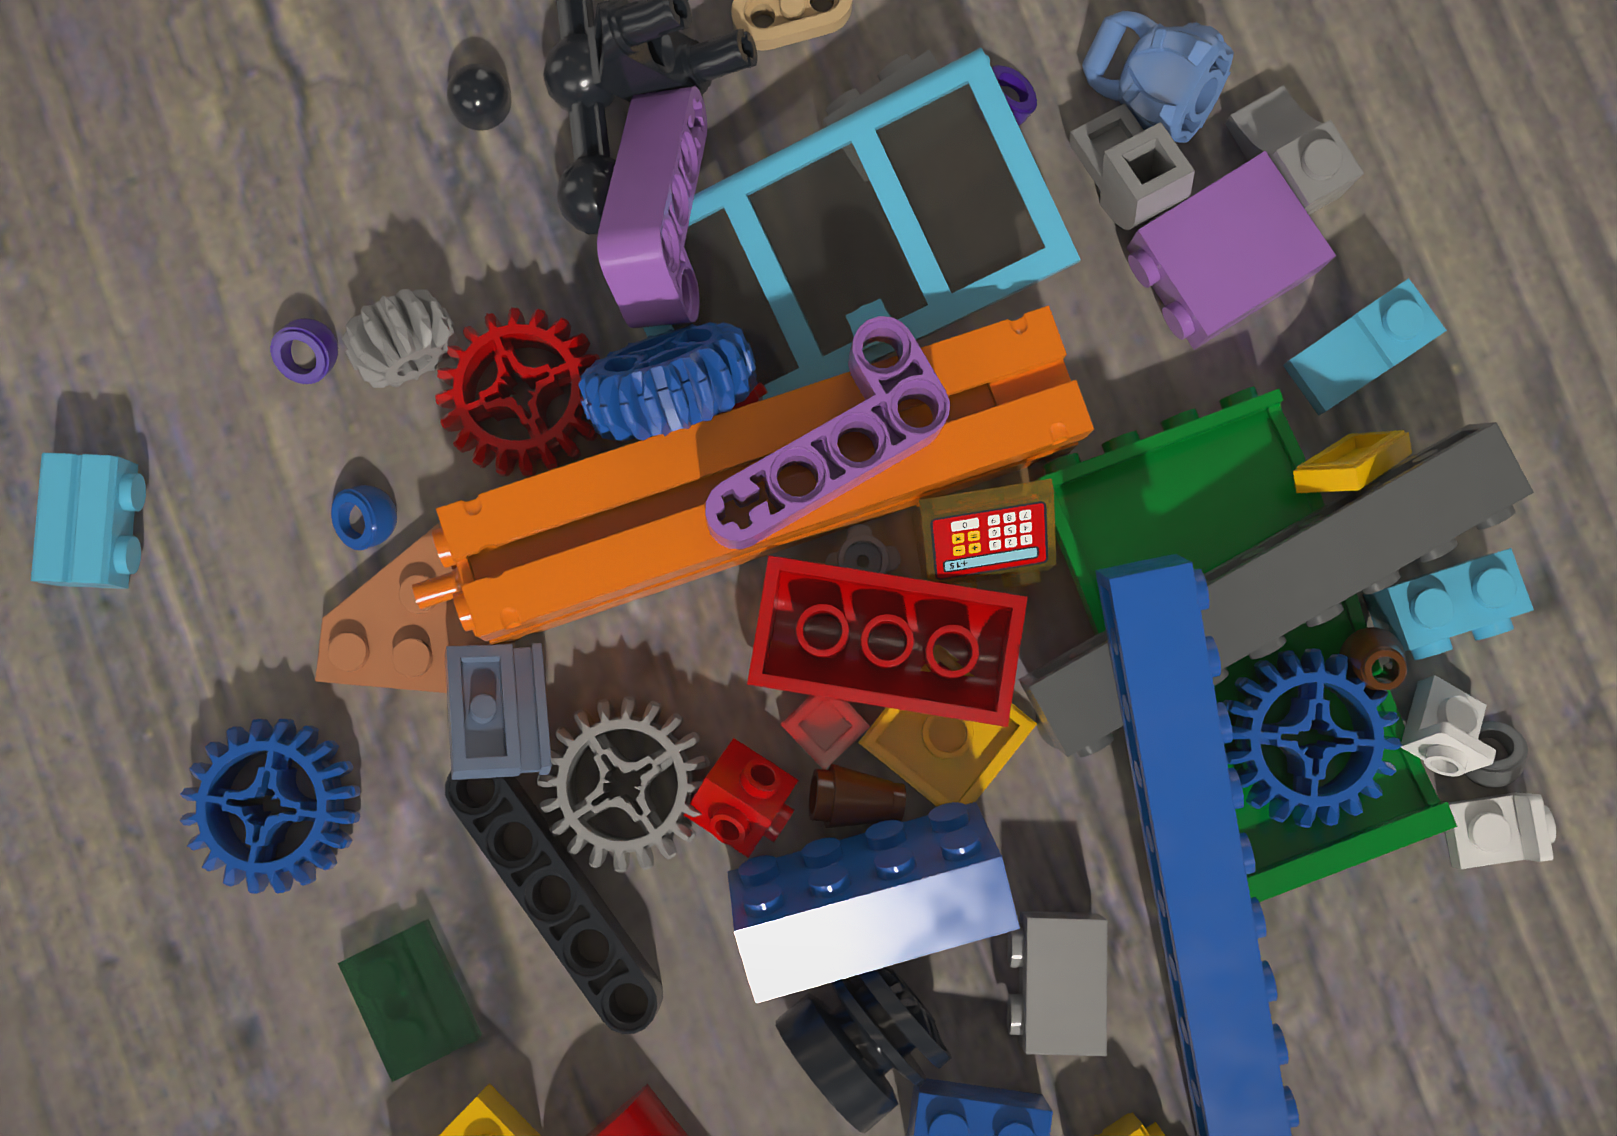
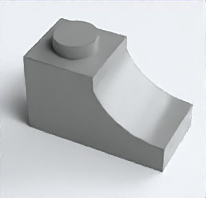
M1284 85L1231 114L1225 123L1248 161L1264 151L1267 152L1309 215L1339 199L1364 174L1331 119L1325 123L1313 119L1296 103Z

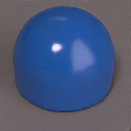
M360 485L342 490L335 496L332 503L331 518L333 527L344 544L354 550H365L383 543L392 535L397 524V509L391 497L383 490L370 485ZM355 505L360 509L364 517L365 529L363 534L356 532L350 525V513Z

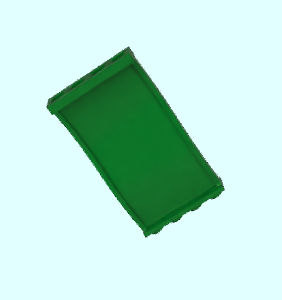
M1255 386L1249 387L1219 400L1222 409L1220 411L1200 418L1196 408L1190 409L1161 421L1160 425L1163 430L1161 433L1141 440L1137 430L1131 431L1102 443L1101 446L1104 451L1102 455L1081 462L1077 452L1042 466L1045 476L1038 478L1031 488L1035 498H1039L1040 501L1046 503L1047 518L1062 550L1095 636L1106 630L1095 570L1177 554L1191 561L1194 569H1201L1203 574L1325 506L1320 492L1296 493L1293 471L1297 469V466L1304 463L1306 459L1281 409L1280 404L1284 399L1280 389L1258 396ZM1357 593L1341 602L1344 610L1331 620L1313 627H1308L1306 623H1303L1284 634L1286 643L1271 654L1258 659H1250L1249 655L1227 666L1229 675L1223 681L1214 685L1217 703L1224 702V700L1243 703L1246 697L1237 690L1235 686L1236 680L1239 677H1246L1259 685L1260 681L1255 673L1254 664L1260 660H1267L1278 670L1277 659L1278 653L1281 651H1293L1301 662L1305 649H1320L1324 657V664L1332 654H1339L1342 644L1352 633L1368 628ZM1378 659L1372 665L1373 676L1383 672ZM1298 686L1285 691L1273 702L1264 717L1263 723H1277L1286 717L1290 710L1291 697H1298ZM1324 687L1323 699L1330 701L1329 709L1333 722L1343 730H1353L1351 717L1345 705L1334 693ZM1386 690L1388 696L1376 707L1377 711H1394L1399 719L1393 725L1383 727L1384 736L1395 737L1402 742L1406 727L1391 691ZM1229 713L1231 725L1235 727L1237 715ZM1315 729L1305 732L1299 731L1298 734L1281 735V738L1298 741V745L1306 746L1309 743H1317V740H1334L1333 736L1318 734V731ZM1232 739L1230 743H1225V749L1234 748L1235 739ZM1261 744L1264 760L1271 773L1284 786L1293 790V774L1287 773V759L1283 751L1277 746ZM1401 747L1397 750L1384 749L1382 761L1392 763L1397 772L1392 776L1375 773L1372 778L1380 785L1383 795L1375 799L1359 792L1358 796L1362 803L1363 813L1354 816L1348 814L1339 805L1340 816L1336 825L1329 826L1322 823L1317 813L1315 820L1309 828L1296 825L1292 812L1284 822L1271 819L1269 817L1270 802L1260 809L1251 807L1246 802L1253 784L1242 788L1244 807L1235 809L1239 833L1244 832L1248 836L1255 859V872L1247 874L1250 897H1256L1259 902L1458 826L1448 802L1442 801L1438 797L1420 758ZM1341 752L1330 760L1327 765L1325 779L1318 780V787L1333 780L1343 770L1350 758L1351 752ZM1241 763L1227 764L1228 768H1234L1236 771L1242 767Z

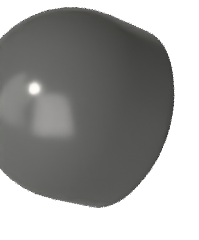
M1484 721L1481 725L1478 740L1482 738L1497 740L1506 749L1509 757L1503 760H1494L1492 765L1464 774L1469 780L1482 787H1504L1513 783L1523 772L1528 754V746L1524 737L1513 727L1500 722Z

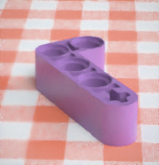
M696 86L633 95L630 102L598 230L597 251L603 275L625 322L632 329L693 323L697 320L699 314L698 283L684 248L707 137L705 104Z
M886 316L869 319L858 328L853 338L849 352L848 367L853 380L865 398L864 402L722 481L711 490L706 500L705 516L710 535L718 544L729 549L740 550L753 546L923 449L937 438L949 416L950 401L945 388L911 331L901 321ZM875 341L885 342L896 351L898 362L889 368H877L865 359L862 349ZM908 399H918L926 403L933 415L932 423L922 428L911 427L905 424L899 416L898 405ZM849 432H860L872 441L875 449L874 455L869 460L853 462L841 454L837 445L838 439ZM801 465L809 469L814 475L816 487L807 495L801 497L791 496L785 493L779 486L777 481L779 473L786 467ZM763 481L769 501L779 512L771 515L768 503L765 501L749 512L748 528L740 530L735 522L722 525L720 521L725 517L724 504L734 500L736 505L742 508L757 501L760 488L756 484Z

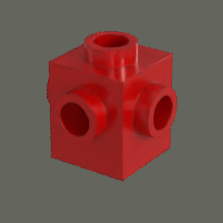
M733 738L705 777L690 803L702 815L692 817L684 813V816L713 834L720 842L731 846L749 858L763 836L774 843L791 818L795 809L787 805L785 801L799 780Z

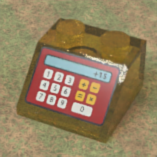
M1052 479L922 499L918 501L912 515L922 580L978 589L977 582L1002 578L1003 588L1008 589L1041 583L1040 572L1048 571L1056 565L1055 509Z

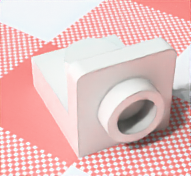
M1436 675L1420 680L1414 694L1401 748L1424 760V764L1430 770L1446 776H1460L1464 773L1492 765L1496 750L1478 740L1487 705Z
M1515 792L1448 802L1458 826L1445 831L1453 868L1467 869L1519 860L1536 862L1553 860L1551 843L1556 839V825L1550 809L1544 805L1540 794Z

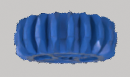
M708 322L701 326L691 324L682 329H670L659 335H649L644 340L628 343L627 347L609 352L606 358L596 360L580 376L581 381L578 385L583 396L580 401L587 420L591 419L595 433L600 434L602 438L616 439L623 442L634 438L644 441L651 436L660 434L666 436L672 431L683 428L689 429L691 425L711 421L714 415L730 411L736 403L743 402L757 386L756 361L750 343H746L742 328L734 327V325L724 322L719 324Z
M1305 649L1301 662L1293 651L1285 650L1278 653V670L1267 660L1256 662L1254 668L1260 684L1258 685L1246 677H1239L1235 682V686L1246 697L1245 701L1241 703L1233 700H1224L1223 702L1228 713L1237 715L1235 727L1232 726L1235 747L1225 749L1227 764H1242V767L1237 770L1242 788L1253 784L1246 802L1256 809H1260L1270 802L1269 817L1271 819L1284 822L1292 812L1295 824L1305 828L1311 827L1316 813L1322 823L1329 826L1338 824L1340 816L1339 805L1348 814L1357 816L1363 813L1358 793L1361 792L1375 799L1379 798L1383 793L1380 785L1372 779L1375 773L1392 776L1397 772L1392 763L1382 761L1384 749L1397 750L1402 744L1398 738L1384 736L1383 727L1393 725L1398 721L1399 717L1394 711H1377L1376 708L1386 699L1388 692L1386 690L1363 691L1366 687L1363 681L1358 678L1346 677L1348 662L1347 657L1342 654H1332L1324 664V657L1320 649ZM1298 686V697H1291V706L1286 717L1277 723H1263L1264 717L1273 702L1285 691ZM1324 687L1334 693L1345 705L1351 717L1353 730H1343L1333 722L1330 716V701L1323 699ZM1315 729L1318 731V734L1333 736L1334 740H1317V743H1309L1306 746L1298 745V741L1281 738V735L1298 734L1299 731L1305 732ZM1261 744L1277 746L1283 751L1287 759V773L1293 774V790L1284 786L1271 773L1264 760ZM1341 752H1351L1350 758L1343 770L1333 780L1318 787V780L1325 779L1327 765L1330 760Z
M281 718L274 728H272L267 719H254L250 725L249 733L240 726H233L226 731L228 746L219 741L210 742L205 746L206 753L213 764L193 763L189 768L193 776L201 781L200 787L184 788L180 795L187 801H196V812L182 815L179 821L183 825H198L200 834L192 837L187 847L191 850L209 847L211 850L206 856L202 868L207 871H214L226 865L223 874V884L235 886L246 878V886L249 893L257 894L264 892L269 882L275 893H284L291 890L293 879L302 886L315 882V866L323 870H329L337 864L335 854L329 846L344 849L351 845L352 838L349 834L339 829L340 824L357 823L361 816L355 810L344 809V799L359 796L361 790L357 785L342 787L340 778L348 775L353 770V765L350 761L330 763L331 759L336 755L339 745L334 740H327L316 747L318 728L304 726L296 734V726L292 719ZM267 753L265 767H258L257 775L252 785L243 790L231 789L233 781L240 770L257 756ZM292 760L297 762L308 774L315 789L316 799L306 797L299 791L296 784L297 769L291 767ZM274 795L271 800L279 799L280 806L296 810L269 816L272 811L264 812L263 804L250 803L248 800ZM228 812L236 814L243 821L246 827L245 844L241 842L234 832ZM293 822H314L308 837L294 852L284 858H275L278 843L285 842L286 833Z

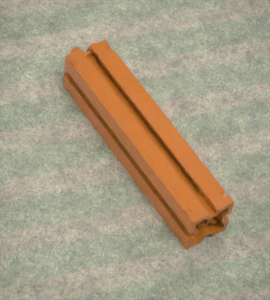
M1048 305L1024 313L1021 318L1014 321L1006 319L921 347L922 352L945 388L950 401L949 416L937 438L923 449L753 546L741 550L729 549L718 544L710 535L705 509L706 500L711 490L722 481L864 402L865 398L853 380L850 371L713 416L711 421L691 425L689 429L683 428L672 431L666 436L663 434L656 435L644 441L641 440L478 494V497L471 501L465 502L460 500L436 508L442 527L432 530L434 544L445 568L452 567L453 571L413 584L412 589L416 602L420 609H424L453 599L459 620L466 632L473 630L476 637L489 641L493 645L507 644L522 639V636L539 633L850 528L853 525L861 524L1030 467L1039 461H1048L1068 454L1078 445V441L1085 439L1094 430L1078 383L1076 380L1071 381L1063 360L1067 353L1050 307ZM898 356L871 365L877 368H889L898 362ZM908 399L898 405L899 416L905 424L911 427L922 428L932 423L933 415L926 403L918 399ZM860 432L846 433L837 442L841 454L853 462L869 460L875 452L872 441ZM801 465L786 467L777 477L781 489L791 496L801 497L807 495L816 487L814 475L809 469ZM763 481L756 484L760 488L757 501L742 508L737 506L734 500L724 504L725 517L720 521L722 525L735 522L740 530L748 528L749 512L765 501L768 503L771 515L779 512L769 501Z

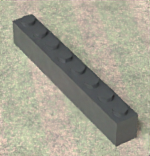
M1497 422L1466 425L1392 467L1362 489L1346 493L1205 573L1204 577L1209 591L1210 604L1209 609L1201 610L1205 637L1212 636L1215 640L1221 661V675L1213 677V684L1216 685L1223 681L1229 675L1226 667L1249 655L1250 659H1258L1281 648L1286 643L1284 634L1301 624L1306 623L1308 627H1313L1336 617L1344 610L1341 602L1361 590L1364 594H1372L1391 586L1401 578L1398 569L1419 558L1421 562H1427L1449 553L1458 546L1455 537L1476 526L1478 530L1487 529L1513 516L1516 512L1513 504L1534 492ZM1106 630L1018 679L1055 747L1067 757L1076 752L1079 757H1086L1102 750L1114 740L1111 732L1123 726Z

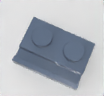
M532 643L531 647L513 648L512 644L446 646L445 672L452 780L519 776L520 773L539 772V775H549L552 762L542 643Z

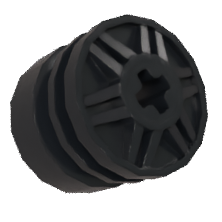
M888 967L858 974L865 983L859 989L848 978L831 982L835 993L842 1003L834 1011L822 1000L808 992L780 1016L775 1024L788 1049L816 1087L847 1122L864 1134L898 1105L894 1090L885 1076L892 1068H895L905 1079L918 1087L926 1081L925 1074L911 1055L915 1048H918L938 1069L952 1059L950 1052L942 1042L935 1024L936 1021L931 1013L896 971Z

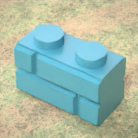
M42 453L31 581L54 586L129 589V576L138 571L141 561L140 542L137 537L133 536L135 511H140L143 508L146 499V484L144 477L138 473V464L112 455Z

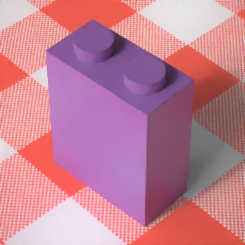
M1266 151L1138 229L1127 246V250L1130 253L1128 263L1133 274L1144 287H1153L1165 305L1162 308V313L1168 327L1177 338L1181 340L1186 338L1194 350L1309 279L1336 256Z

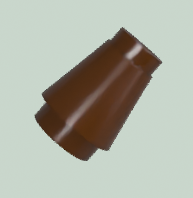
M1368 627L1357 630L1344 641L1340 648L1339 654L1347 657L1348 668L1346 677L1358 678L1366 684L1363 691L1391 690L1398 687L1406 677L1407 666L1404 647L1394 634L1385 629ZM1389 657V662L1383 665V672L1373 676V663L1378 658Z
M831 764L828 770H814L809 791L810 820L823 821L825 828L874 824L886 820L902 821L906 806V788L904 783H895L891 780Z

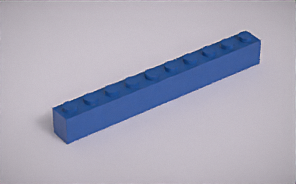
M1177 554L1095 570L1197 1136H1292L1290 1128L1299 1126V1114L1291 1089L1287 1085L1283 1086L1280 1065L1288 1064V1050L1280 1026L1277 1023L1272 1024L1269 1002L1277 1001V986L1269 963L1266 960L1261 961L1258 944L1259 938L1266 937V922L1258 899L1250 897L1247 874L1255 872V859L1248 836L1244 832L1239 833L1235 809L1244 807L1243 789L1237 771L1234 768H1228L1224 747L1225 743L1232 742V725L1225 704L1223 702L1217 703L1213 684V677L1221 675V661L1215 640L1212 636L1205 637L1201 610L1209 609L1210 604L1206 579L1201 569H1194L1191 561Z

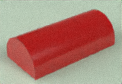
M768 555L747 685L1008 727L1028 597ZM936 645L942 646L959 660L956 662L963 668L952 671L941 662L937 664L933 656L934 647ZM926 664L931 672L920 670ZM969 672V673H971L973 676H964V675Z

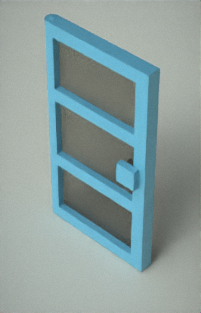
M979 48L694 195L684 248L698 283L700 306L697 320L693 323L644 327L643 329L648 337L649 335L655 336L665 333L670 329H682L691 324L701 326L708 322L716 324L724 322L732 324L734 327L742 328L746 343H750L756 361L755 373L757 384L761 382L768 391L763 396L764 400L849 372V352L853 338L858 328L869 319L878 316L893 317L901 321L911 331L915 340L918 341L1079 263L1081 259L990 66V58L984 53L982 48ZM878 341L869 343L862 349L865 359L870 364L896 352L891 345Z

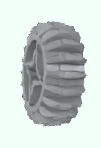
M631 696L624 697L621 705V716L616 717L614 707L608 699L599 700L597 703L600 721L597 723L594 722L586 710L580 709L574 713L575 722L582 730L578 736L566 727H559L555 731L557 739L568 747L565 754L558 750L550 749L552 764L559 766L558 775H539L537 778V784L541 787L557 786L558 797L540 802L541 812H551L561 808L565 817L550 827L551 834L558 836L572 827L577 835L569 842L567 852L574 856L582 851L588 842L594 845V848L589 857V865L594 868L600 867L605 861L608 851L614 852L613 865L616 872L623 873L627 871L630 863V852H636L640 867L643 870H647L654 866L652 846L656 845L661 854L667 859L677 855L676 846L669 837L672 832L687 842H691L696 836L695 830L683 821L684 813L692 817L702 815V813L690 805L693 793H697L704 781H694L693 770L704 769L710 766L711 761L709 756H698L694 759H689L686 750L697 745L701 740L697 732H692L678 740L673 735L681 727L684 720L678 713L671 715L663 726L657 724L662 705L656 701H651L647 705L643 718L637 717V701L635 697ZM622 729H632L651 736L663 747L642 760L632 761L627 759L619 751L618 747H613L606 734ZM590 747L595 754L593 759L600 771V781L597 788L579 803L576 794V773L584 753ZM652 764V769L640 776L641 785L634 787L640 790L635 801L628 794L607 798L600 803V799L612 791L611 782L618 781L612 778L613 772L616 770L615 767L618 766L623 773L644 770ZM674 764L678 779L677 796L670 814L662 822L655 811L657 807L651 798V785L660 773ZM610 807H618L625 810L634 822L638 821L646 834L637 837L612 835L598 828L590 819Z

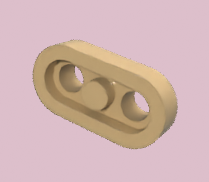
M733 0L731 10L734 30L742 28L744 32H749L757 50H771L839 30L850 18L853 0H828L833 6L825 12H819L812 8L811 4L815 0ZM763 14L772 17L774 20L766 28L757 27L752 23L755 17Z

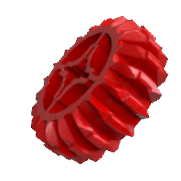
M511 307L508 313V325L502 326L493 313H486L484 318L489 330L488 332L480 336L473 327H464L463 334L471 345L465 351L455 345L447 346V354L458 363L456 369L445 367L437 370V377L449 386H453L452 389L441 391L435 395L436 403L440 407L454 409L447 413L440 421L442 427L448 432L460 431L453 445L462 453L475 448L472 461L480 468L488 466L496 457V472L503 477L510 476L517 460H519L521 473L526 478L536 475V459L542 458L549 471L559 468L560 462L555 453L561 449H564L569 457L577 460L582 453L572 441L576 435L579 434L586 440L594 441L598 433H595L594 428L585 422L586 415L580 401L583 396L578 385L581 381L580 376L585 370L591 367L596 360L600 359L598 354L584 355L590 346V341L586 335L580 333L569 338L571 325L563 317L555 321L548 329V315L544 310L538 308L531 315L528 325L525 323L521 310L517 307ZM515 349H543L555 354L565 363L552 369L548 364L535 368L527 367L518 358ZM495 360L498 368L497 378L489 388L479 392L480 399L475 401L479 379L489 364ZM513 370L531 389H535V391H528L532 396L531 400L527 402L532 417L522 405H519L513 397H510V395H517L513 391V388L518 384ZM571 384L568 406L560 420L549 429L546 417L547 407L553 399L564 394L563 387ZM492 417L497 421L517 418L521 420L531 439L518 441L501 439L487 433L480 422Z

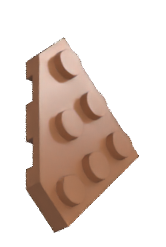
M440 522L322 618L315 682L447 693L445 672L446 646L493 645L489 641L476 637L473 630L467 632L464 630L453 599L424 609H420L416 602L412 589L413 584L453 571L452 567L445 568L434 544L432 530L442 527ZM515 641L510 642V643H507V644H512V645H513V648H514V646H515Z

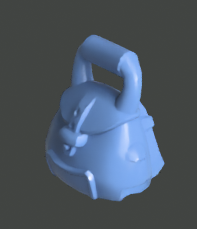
M1121 11L1103 19L1082 62V68L1088 84L1102 96L1119 101L1120 104L1125 103L1143 130L1161 122L1175 142L1185 143L1195 135L1199 128L1203 127L1231 73L1229 70L1234 52L1224 42L1223 36L1212 26H1205L1196 22L1188 23L1183 27H1164L1162 24H1157L1149 17L1138 12ZM1127 26L1133 29L1140 39L1125 61L1120 80L1106 79L1102 76Z

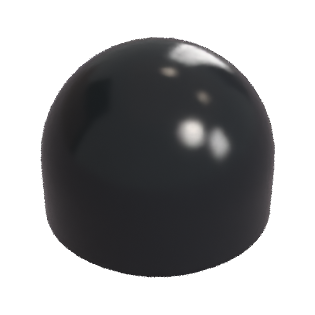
M478 63L468 64L457 70L448 83L447 101L456 119L465 127L478 131L489 130L498 126L507 117L511 108V93L504 78L492 67Z

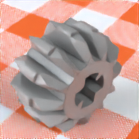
M402 289L394 296L385 297L382 295L380 301L373 305L363 306L361 309L362 314L351 318L345 325L347 331L342 337L347 348L346 355L354 370H358L364 381L370 382L373 388H384L388 385L399 387L405 381L411 379L418 380L420 375L427 371L436 370L439 362L450 357L447 354V346H454L458 340L452 328L454 324L445 308L441 307L439 301L430 294L428 289H417L413 292L409 289Z

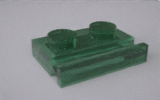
M429 918L338 963L391 1082L478 1040L482 1036Z

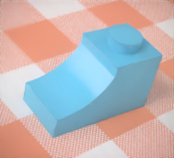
M1408 278L1287 361L1283 366L1319 416L1447 330Z

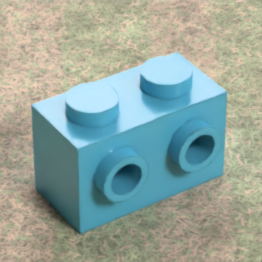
M1512 548L1483 555L1402 581L1372 594H1363L1374 627L1385 629L1394 634L1402 643L1405 651L1411 650L1414 660L1424 659L1452 650L1453 646L1450 637L1472 631L1475 641L1514 629L1511 617L1534 610Z

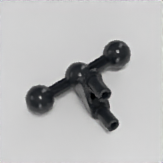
M556 0L561 41L556 43L547 55L543 78L549 96L563 110L569 112L574 162L569 164L561 175L558 183L557 201L562 216L570 224L586 234H598L616 159L610 157L605 108L613 102L614 98L618 96L630 102L633 95L696 86L700 93L704 94L708 87L711 86L712 80L757 65V49L749 32H744V29L740 28L701 43L679 32V30L690 28L692 23V13L688 0H638L631 3L627 0H606L597 4L595 18L592 0Z

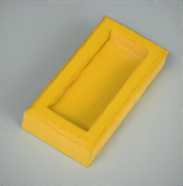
M1398 430L1351 433L1297 466V469L1293 471L1296 493L1358 491L1412 454L1409 432Z

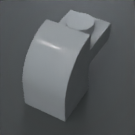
M1124 103L1070 131L1071 148L1101 191L1100 205L1108 216L1123 229H1132L1189 198L1195 170L1161 122L1143 130Z

